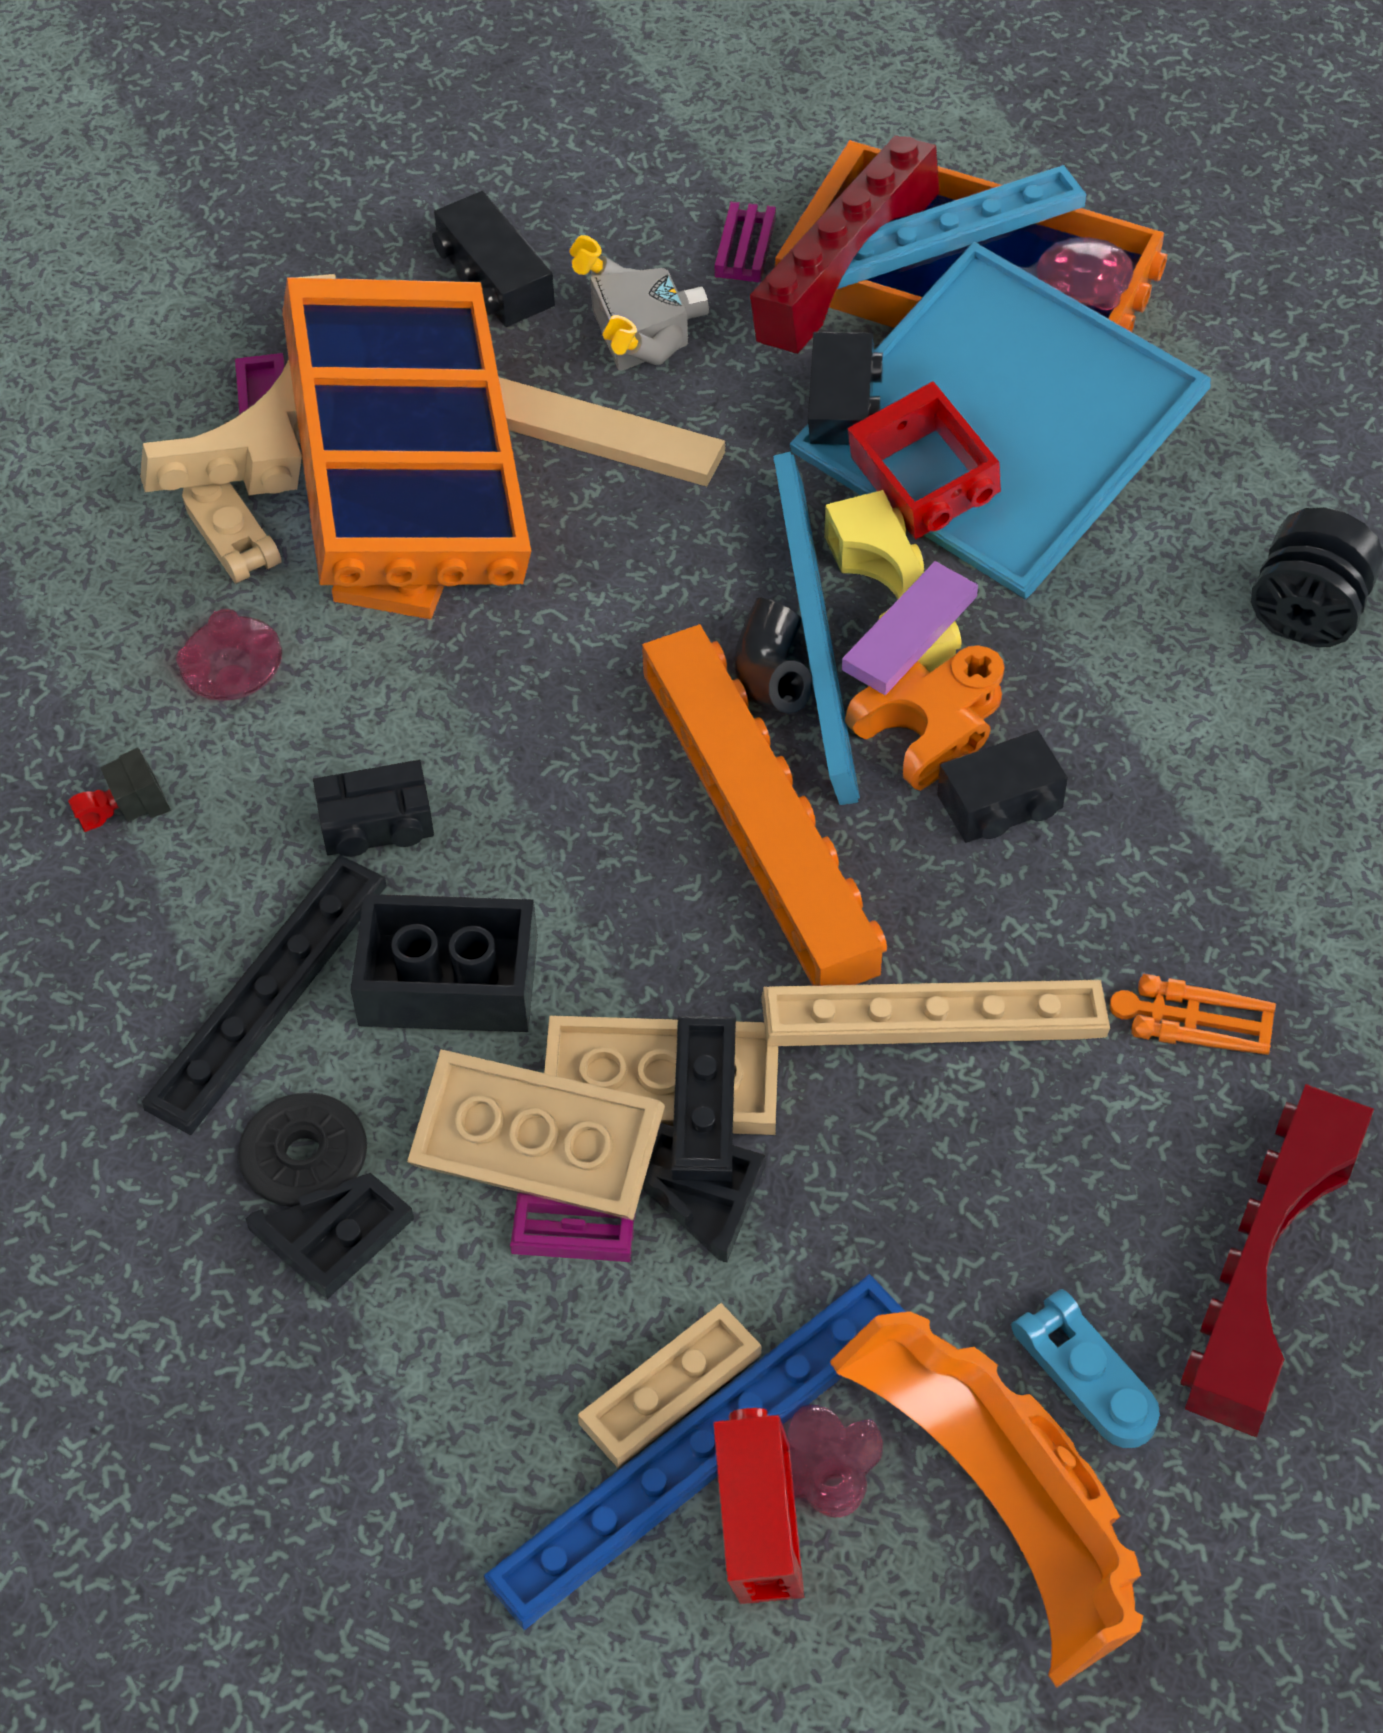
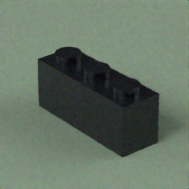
M483 190L434 211L436 231L432 233V239L438 254L443 259L449 257L454 263L461 282H481L486 313L488 315L494 313L502 324L508 327L555 306L553 273Z

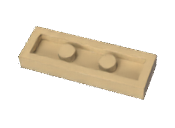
M720 1303L578 1414L579 1425L619 1469L761 1357V1344Z

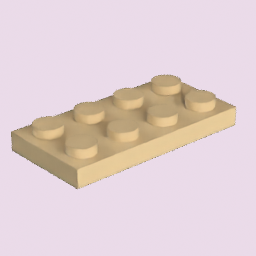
M549 1016L544 1073L660 1100L665 1105L661 1123L673 1126L678 1020ZM736 1022L733 1134L775 1135L778 1046H767L764 1022Z
M441 1049L407 1162L415 1167L633 1220L665 1105L660 1100Z

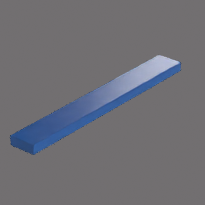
M870 1274L483 1575L486 1585L523 1630H526L718 1477L714 1422L729 1420V1413L735 1410L762 1408L767 1410L768 1416L779 1415L782 1425L785 1424L843 1377L837 1374L830 1364V1360L872 1319L878 1315L906 1311Z

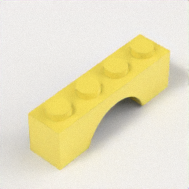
M883 490L826 504L825 539L841 573L860 574L874 578L886 585L895 594L897 599L924 573L921 551L917 544L910 545L906 537L903 515L898 508L892 509ZM955 621L918 660L930 672L955 656L956 650L961 648V635Z

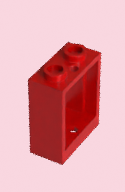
M934 381L848 428L852 460L877 491H884L892 509L898 508L901 511L905 527L915 540L930 531L941 530L953 518L973 507H981L987 504L997 493L1001 492L1000 462ZM936 430L969 472L923 498L914 501L882 460Z
M745 1408L729 1413V1420L714 1422L727 1581L740 1604L805 1598L790 1444L779 1415L768 1416L767 1410L762 1408Z

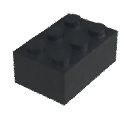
M364 894L350 989L358 1026L529 1032L538 940L534 900Z

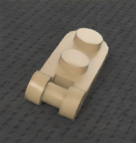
M230 482L183 488L182 497L187 514L235 584L250 577L249 572L259 567L265 566L266 569H270L282 563L280 553L273 539L265 534ZM252 547V549L247 550V551H245V552H243V553L240 554V552H242V551H244V550L249 549V548Z

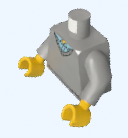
M585 235L578 236L569 250L571 256L574 257L572 268L576 273L585 275L591 270L592 311L619 371L644 362L661 365L679 348L688 344V319L709 314L708 299L703 287L678 292L669 271L666 269L636 270L624 268L607 257L600 256L602 251L600 245L594 239Z

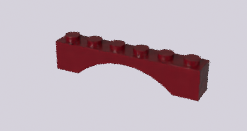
M895 135L750 294L757 343L796 354L804 348L813 337V332H818L823 326L838 285L864 243L881 226L891 220L924 211L940 193L935 144L918 141L912 137Z
M1305 1084L1298 1105L1286 1101L1275 1131V1135L1285 1138L1280 1153L1268 1149L1257 1179V1183L1267 1186L1262 1201L1250 1197L1238 1229L1239 1232L1248 1235L1244 1249L1241 1251L1231 1247L1219 1279L1220 1282L1230 1285L1224 1302L1212 1297L1200 1329V1333L1211 1337L1204 1353L1192 1349L1180 1385L1191 1389L1185 1410L1257 1438L1285 1360L1273 1333L1267 1304V1266L1270 1255L1279 1237L1301 1212L1322 1196L1348 1184L1374 1108Z

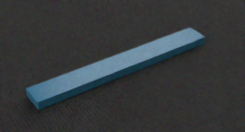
M786 452L773 457L828 772L839 805L853 804L858 802L860 794L848 728L845 723V711L805 491L794 454L791 455V452Z

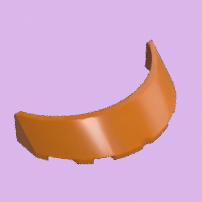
M910 1311L878 1315L830 1360V1364L837 1374L878 1394L919 1424L964 1468L998 1511L1023 1552L1042 1596L1051 1635L1052 1655L1048 1676L1057 1688L1130 1640L1141 1629L1143 1615L1135 1611L1132 1585L1141 1576L1135 1552L1125 1548L1119 1542L1112 1527V1524L1120 1516L1091 1466L1079 1455L1068 1435L1031 1394L1017 1395L1004 1385L997 1373L998 1364L975 1347L957 1349L947 1341L934 1335L930 1329V1320Z

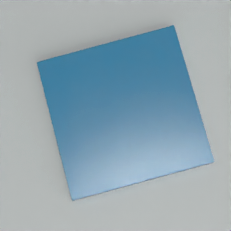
M974 241L874 350L875 353H883L882 383H873L872 396H881V410L934 381L1000 462L1001 492L997 493L987 504L967 510L953 518L941 530L930 531L924 536L1023 599H1027L1211 388V378ZM808 424L790 442L791 452L857 494L865 495L877 491L852 460L850 445L810 444ZM936 430L882 460L914 501L923 498L969 472Z

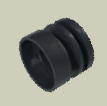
M1326 507L1304 508L1288 515L1279 526L1269 549L1268 558L1263 563L1260 575L1252 587L1251 605L1256 617L1270 632L1315 648L1332 647L1346 642L1357 629L1360 616L1366 607L1367 596L1372 592L1382 568L1383 549L1378 537L1362 521L1345 512Z

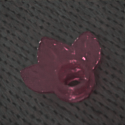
M804 1405L794 1414L788 1431L795 1498H806L815 1510L826 1516L834 1518L847 1516L853 1513L861 1504L867 1490L866 1475L881 1460L883 1453L881 1433L873 1419L861 1420L845 1428L838 1416L830 1409L820 1405ZM831 1479H843V1481L836 1486H827L824 1484Z

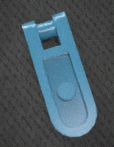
M1063 1289L1057 1290L1044 1300L1045 1307L1034 1315L1026 1312L1012 1322L1011 1328L1014 1336L1102 1437L1111 1444L1122 1448H1136L1150 1440L1155 1433L1160 1416L1157 1400L1145 1384L1086 1320L1078 1304L1067 1291ZM1060 1327L1070 1339L1057 1348L1048 1335Z

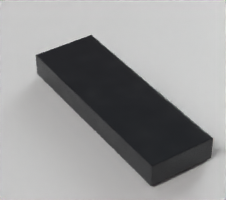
M678 1016L672 1180L732 1181L736 1017Z

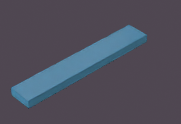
M1062 165L886 223L864 243L855 255L837 289L971 245L973 241L977 243L1085 207L1086 193L1067 168Z

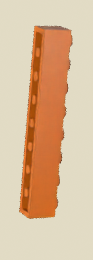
M701 624L642 644L644 677L812 986L856 985L880 976L882 953L887 951L884 933L877 921L869 922L862 910V897L852 878L845 879L839 870V859L834 844L828 836L821 838L817 831L815 815L809 800L805 796L798 797L792 787V774L783 756L775 757L771 750L767 727L760 717L753 718L750 713L744 686L739 679L732 680L728 674L726 658L720 644L717 641L710 642Z

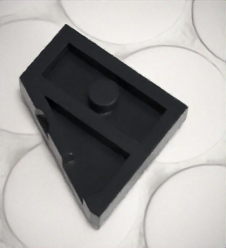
M660 1122L642 1189L719 1261L727 1263L765 1169V1155L733 1145L732 1181L672 1180L673 1126Z
M367 1173L344 1181L335 1189H320L299 1196V1205L266 1216L263 1209L252 1212L245 1218L248 1229L328 1300L414 1220L412 1208L372 1173Z

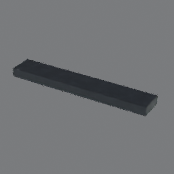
M339 855L141 1101L144 1110L179 1130L192 1135L361 919L364 894H381L387 887L385 877Z

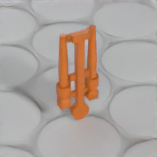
M1143 974L1140 978L1138 991L1141 996L1156 998L1154 1003L1140 1001L1137 995L1128 990L1118 991L1111 997L1110 1010L1114 1016L1120 1019L1134 1018L1132 1023L1133 1037L1149 1040L1152 1036L1159 1037L1158 1042L1175 1045L1176 1041L1264 1055H1269L1276 1003L1219 990L1185 985L1186 981L1168 978V982L1161 981L1160 976ZM1164 996L1165 1000L1182 1003L1183 1000H1188L1187 1009L1165 1005ZM1206 1003L1261 1011V1022L1199 1011V1004ZM1180 1022L1185 1023V1024H1184V1027L1179 1026V1023H1180ZM1196 1025L1259 1036L1258 1042L1215 1032L1198 1030Z

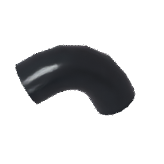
M759 597L756 598L748 614L736 646V675L743 684L747 697L751 701L771 711L786 714L796 713L804 708L812 692V677L809 670L802 663L787 659L792 641L802 623V618L794 611L777 602Z

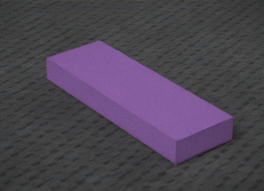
M934 561L842 658V671L886 695L975 600L978 584Z

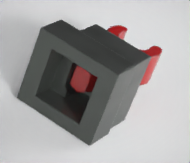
M139 747L120 755L118 759L100 767L109 786L108 790L81 792L68 800L75 818L79 819L84 832L102 826L108 818L113 816L114 811L120 808L128 822L146 813L149 814L150 818H154L172 811L154 772Z

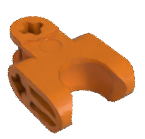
M978 645L968 646L960 650L955 656L931 672L917 661L886 695L870 686L859 692L849 703L845 723L863 739H869L887 728L904 727L918 733L921 737L912 743L905 752L903 778L914 789L921 791L939 779L940 764L979 751L985 744L990 734V725L984 719L995 712L1000 706L1002 699L1001 686L999 684L1002 682L1004 675L1003 659L991 648Z

